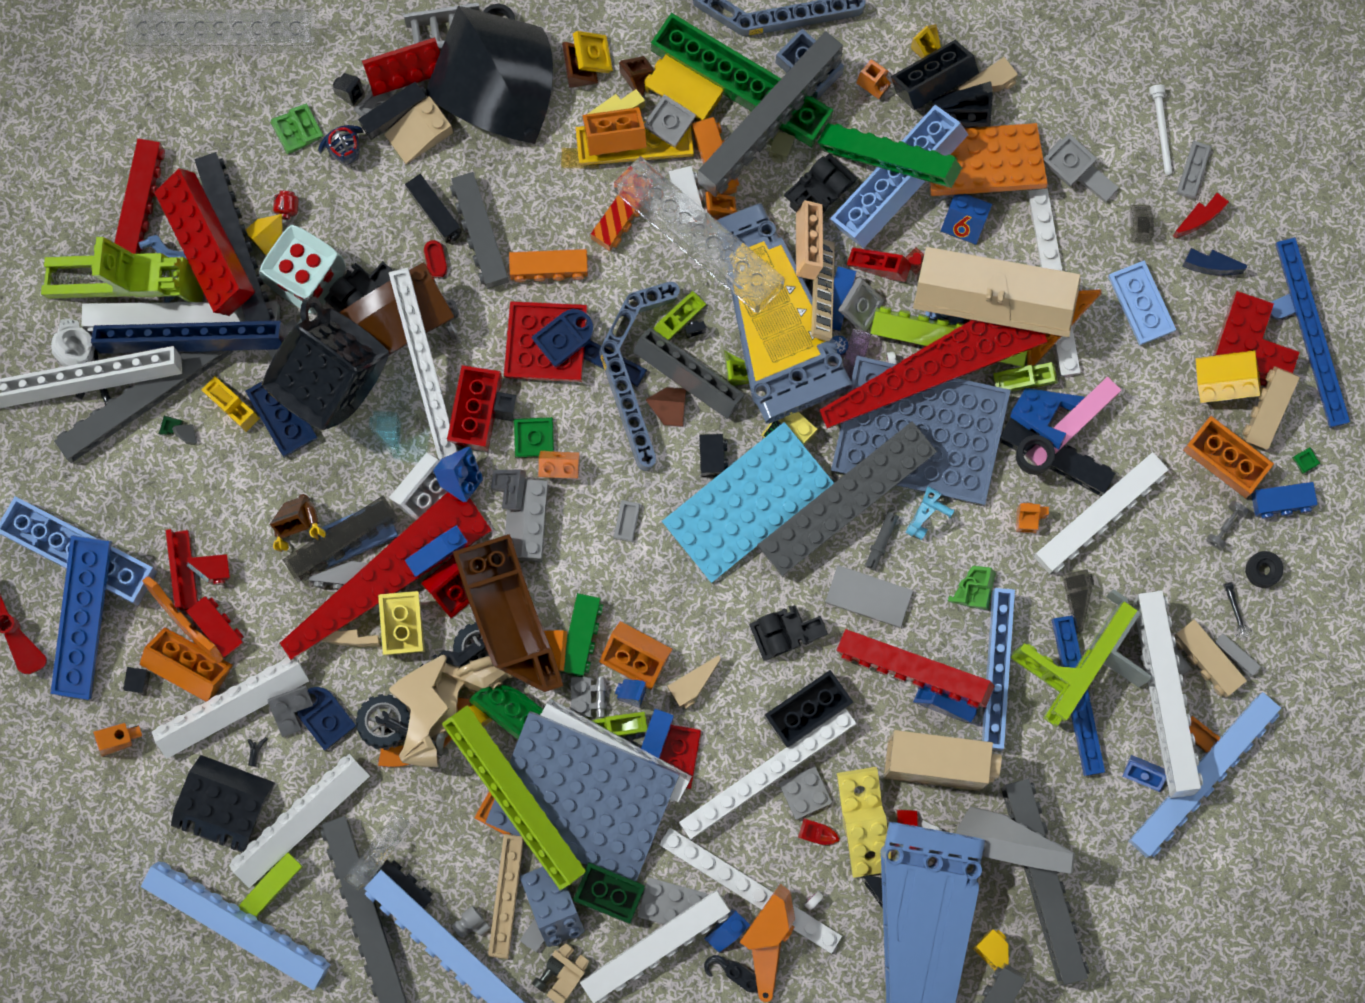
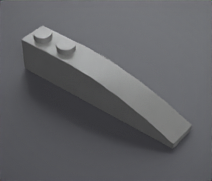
M970 807L957 828L956 834L985 840L982 855L984 857L1045 870L1073 873L1075 859L1073 851L1055 841L1044 838V835L1038 832H1033L1026 825L1012 820L1008 815Z

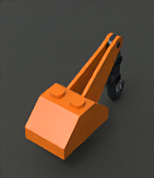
M780 884L740 940L741 944L749 950L752 949L755 974L737 961L713 955L708 957L704 963V970L709 977H712V973L709 970L710 964L713 962L718 963L723 968L727 977L744 990L751 993L757 992L762 1002L772 1000L782 941H787L795 928L792 925L795 921V914L790 890Z

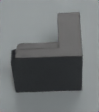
M497 392L493 409L495 419L514 421L517 395Z
M127 667L123 690L147 695L151 672L147 669Z

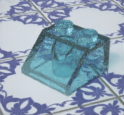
M373 411V417L369 419V429H371L376 439L394 459H398L401 419L398 413Z

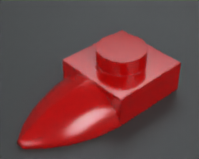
M803 819L798 838L821 845L834 844L840 840L835 831L830 827L812 820Z

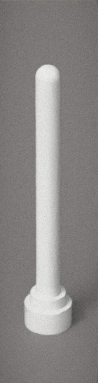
M1160 84L1151 86L1149 91L1150 96L1155 100L1164 172L1166 175H1170L1172 173V165L1162 100L1165 94V86Z

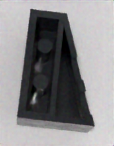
M991 81L942 95L932 100V107L934 105L938 106L959 121L962 126H990L993 99Z

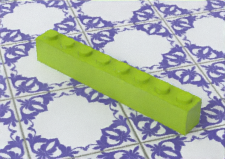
M880 306V308L876 307L870 334L928 346L965 323L957 322L956 325L949 323V320L938 318V320L930 319V316L924 314L914 316L909 311L900 310L896 312L892 311L890 307ZM1027 351L999 362L1024 367Z

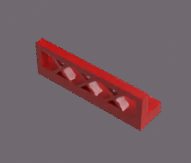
M172 529L165 530L174 605L179 611L188 610L198 602L195 573L186 566L187 558L192 557L189 530L174 532Z

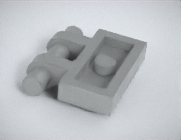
M571 677V710L585 718H591V710H597V717H605V710L607 709V703H605V692H607L605 677H597V685H591V677ZM591 692H597V703H591Z

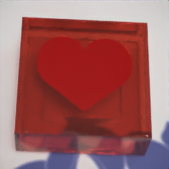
M915 247L905 258L912 264L910 270L917 275L921 271L924 254Z

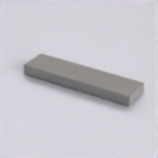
M1061 139L1048 151L1047 155L1062 141ZM1091 166L1078 179L1080 183L1105 203L1119 188L1094 166Z

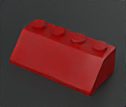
M461 365L447 436L448 442L465 448L471 447L473 450L488 452L495 419L493 409L503 378L500 371Z

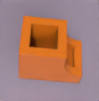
M871 59L860 71L856 84L877 99H880L891 85V82L886 78L889 71Z
M1020 503L1017 508L1016 532L1036 533L1039 520L1047 518L1049 515V507L1033 503Z

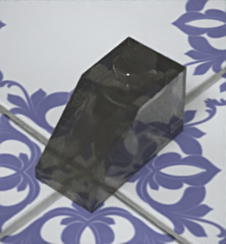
M1130 205L1131 242H1151L1154 236V218L1150 205Z

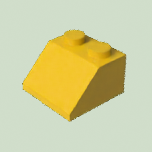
M989 930L972 947L994 971L997 967L1001 968L1004 963L1009 965L1008 943L1005 941L1007 937L1000 930Z

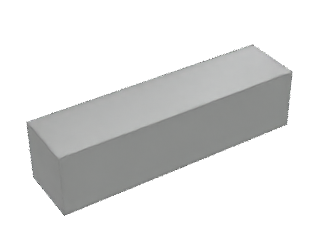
M1221 634L1214 642L1230 660L1250 677L1260 669L1261 666L1225 634Z

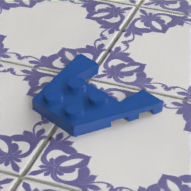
M1025 388L1014 406L1010 417L1028 430H1035L1040 436L1051 441L1053 447L1060 449L1065 440L1066 433L1049 427V424L1059 407L1072 411L1085 397Z

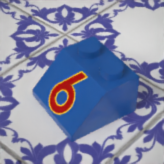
M967 194L954 195L940 232L977 245L992 204Z

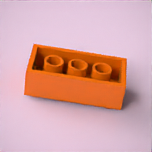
M1212 416L1205 421L1183 449L1186 454L1245 499L1253 492L1274 465L1273 462Z

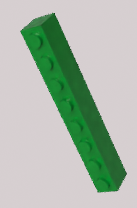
M827 123L817 142L826 153L952 188L962 169L958 159L953 155L948 154L945 156L935 150L927 151L917 145L914 147L909 146L902 141L895 142L887 137H876L870 132L862 133L855 128L847 129L840 124L833 125Z

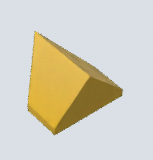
M937 24L926 26L912 40L911 49L921 59L941 48Z
M282 214L257 219L246 228L247 237L265 256H267L282 234Z

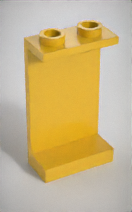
M666 54L663 59L657 61L654 67L655 71L652 75L649 74L644 81L647 93L652 90L662 97L663 95L668 96L696 114V122L708 119L723 97L724 89Z

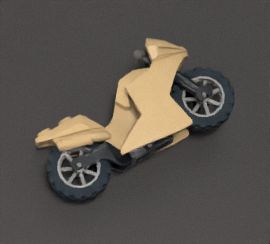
M476 622L472 625L468 624L454 638L453 652L444 650L438 656L436 654L433 655V660L425 665H420L418 669L398 680L389 688L390 693L393 695L388 694L384 696L379 694L378 697L372 696L368 698L369 701L363 702L356 718L358 733L368 746L378 750L380 748L388 750L390 747L395 748L400 742L405 741L403 750L399 754V758L403 763L421 767H438V756L446 755L449 752L447 747H443L444 740L449 734L442 723L458 712L457 700L461 687L464 686L478 692L490 686L493 690L496 686H501L502 681L506 678L510 679L513 676L493 666L483 640L480 639L478 642L476 638L481 636ZM473 639L475 643L468 645L467 643ZM379 709H388V710H387V712H386V711H382V714H381V712H380ZM375 711H377L379 716H375V718L370 717ZM391 711H394L398 717L391 718L389 715ZM369 721L376 722L377 725L370 729ZM379 729L381 736L373 732Z

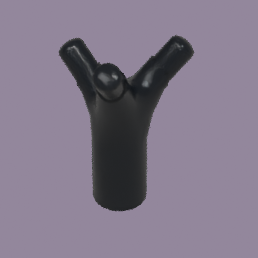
M267 737L263 738L258 744L252 742L251 739L247 740L250 746L248 766L256 767L259 751L268 740Z

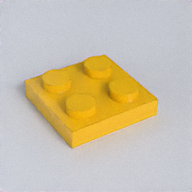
M583 31L573 33L580 70L601 73L613 71L606 35Z

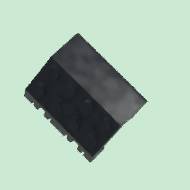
M200 755L190 769L176 802L171 827L180 829L182 826L181 830L187 832L191 821L195 822L193 835L198 836L200 834L201 838L217 843L219 840V845L222 846L227 842L228 835L233 836L231 849L236 850L238 847V852L243 853L248 844L253 840L250 839L265 801L269 800L275 782Z

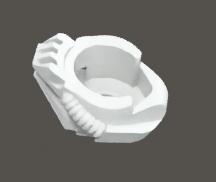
M70 318L60 320L58 333L54 334L51 341V353L62 366L91 362L95 348L91 344V335L79 327L77 320H71Z

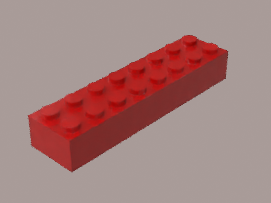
M178 168L154 193L213 313L230 316L255 291L196 174Z

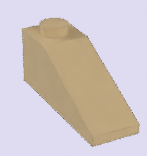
M1003 57L958 87L957 91L991 81L993 92L1001 91L1004 88L1008 90L1016 84L1015 81L1018 74L1007 59Z
M719 655L667 686L679 708L684 706L687 709L695 704L694 700L697 699L721 661Z

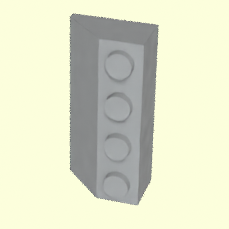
M525 480L521 510H507L505 535L510 534L518 561H543L548 481Z

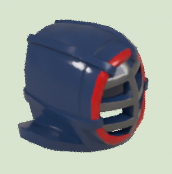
M344 125L333 129L321 141L318 152L322 154L327 148L329 154L344 166L355 162L360 157V145L357 134L364 133L363 128L354 125Z

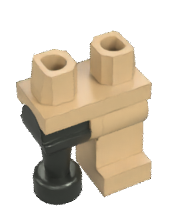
M567 943L558 951H554L547 961V968L541 978L536 977L532 982L536 988L545 993L548 989L547 982L553 976L557 977L558 981L546 995L555 1003L566 1002L586 973L585 969L589 964V960L582 955L579 956L575 963L570 961L568 958L574 949Z

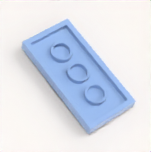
M1145 260L1108 275L1139 346L1176 331Z

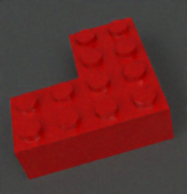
M1236 291L1231 299L1213 356L1256 351L1260 384L1266 387L1268 382L1266 381L1267 374L1270 370H1273L1274 366L1293 373L1300 352L1263 339L1274 303Z

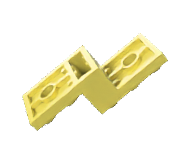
M877 767L837 773L843 826L848 841L852 876L855 878L881 873L880 853L885 844L888 828L886 815L882 807ZM863 786L865 789L862 793H855V788ZM869 851L875 852L872 858H866L865 854ZM891 852L888 854L889 859H891Z

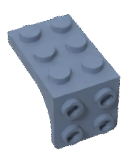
M544 867L520 876L536 923L547 947L557 946L563 941L577 938L585 932L568 887L559 890Z

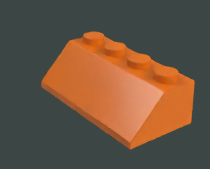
M166 627L144 647L139 663L144 668L205 702L216 695L233 666L225 660L217 663L196 644Z

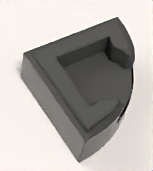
M193 424L179 425L172 428L176 437H179L186 444L195 445L197 443Z

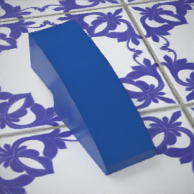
M839 266L837 267L833 285L832 329L837 331L841 330L844 315L838 310L852 288L857 272Z
M654 709L641 747L642 750L660 759L674 715Z

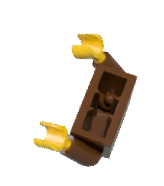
M301 494L298 498L285 502L269 524L274 530V537H277V540L273 543V548L276 551H288L289 544L283 541V538L307 530L310 526H312L309 532L311 537L319 540L318 534L325 537V530L318 527L319 520L315 505L310 502V498L307 495Z

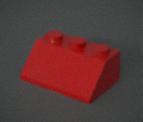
M454 556L421 583L450 619L469 604Z

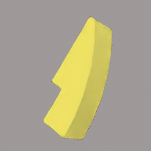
M635 89L622 99L617 94L613 95L588 114L639 107L641 110L645 107V100Z

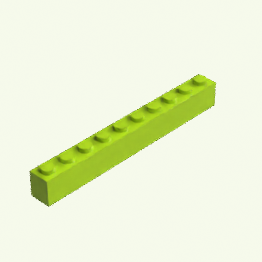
M468 705L444 721L442 725L559 890L567 887L583 875L586 871L582 867L581 862L577 860L568 844L565 843L558 830L550 822L546 813L540 808L534 796L525 787L521 778L515 773L511 764L503 756L499 747L493 742Z

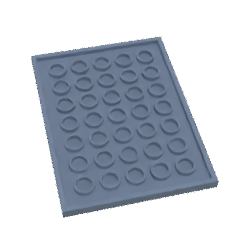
M857 356L851 379L853 387L849 389V392L897 364ZM956 378L841 423L831 471L843 474L848 473L913 421L937 452L896 486L926 492L929 486L940 492L941 496L985 505L1011 390Z
M530 711L510 759L511 767L518 777L521 778L528 791L534 796L535 801L546 813V816L558 830L565 843L568 844L577 860L585 865L592 863L636 882L680 773ZM494 800L486 823L513 835L521 836L500 805Z

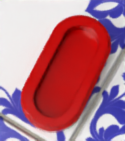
M431 240L424 246L427 267L434 278H442L448 271L444 250L440 242Z

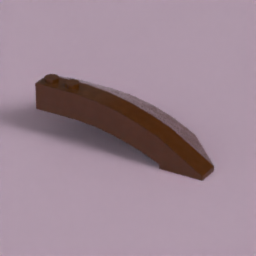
M423 262L410 269L426 333L455 318L427 265ZM391 280L340 312V314L355 322L378 340L389 351V356L408 344Z
M510 534L454 551L453 555L472 613L493 666L542 692L562 687L563 683L552 648H550L532 602Z

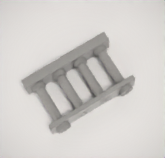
M479 3L460 5L480 11ZM458 6L403 14L406 28L412 27L414 44L421 42L419 26L430 24L432 38L435 37L441 52L444 41H440L438 23L449 21L451 25Z

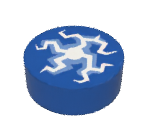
M834 336L833 340L837 353L842 356L848 350V341L843 336Z

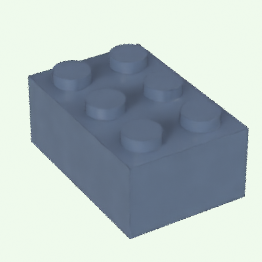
M801 29L776 54L775 63L787 73L816 40L805 30ZM842 63L838 68L832 69L829 72V77L824 83L820 82L816 86L817 90L812 95L816 100L843 74L844 65Z

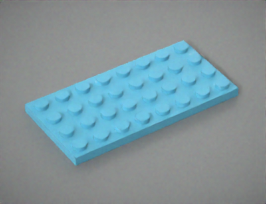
M784 422L661 522L712 583L753 550L761 541L833 485L834 482Z

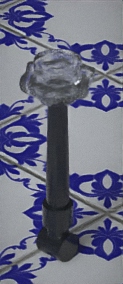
M1233 583L1223 584L1239 625L1234 632V636H1238L1239 639L1251 636L1250 632L1253 629L1243 624L1235 598L1236 595L1233 591Z

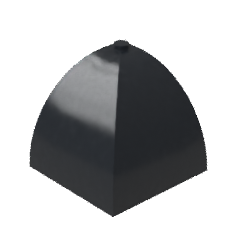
M458 6L426 89L428 96L448 112L472 125L500 136L535 144L546 117L552 90L553 58L548 37L540 26Z

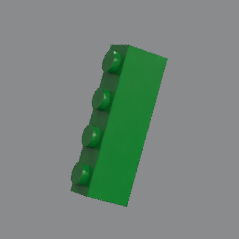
M577 593L567 636L564 671H560L561 673L577 677H584L585 673L589 674L591 662L588 661L589 654H593L595 642H592L593 635L598 634L600 624L596 623L597 617L602 615L604 604H601V598Z

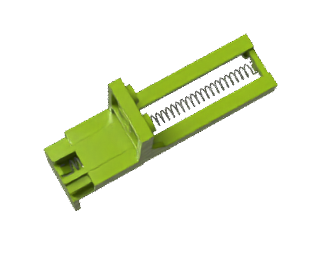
M96 237L94 255L45 257L44 260L46 271L44 285L41 287V295L49 299L179 296L187 302L203 301V290L188 260L184 257L169 258L162 253L133 254L105 237ZM92 268L91 278L94 276V279L97 278L99 281L105 282L51 285V282H55V274L52 275V273H56L57 269ZM68 275L67 282H80L77 279L72 281L73 275Z

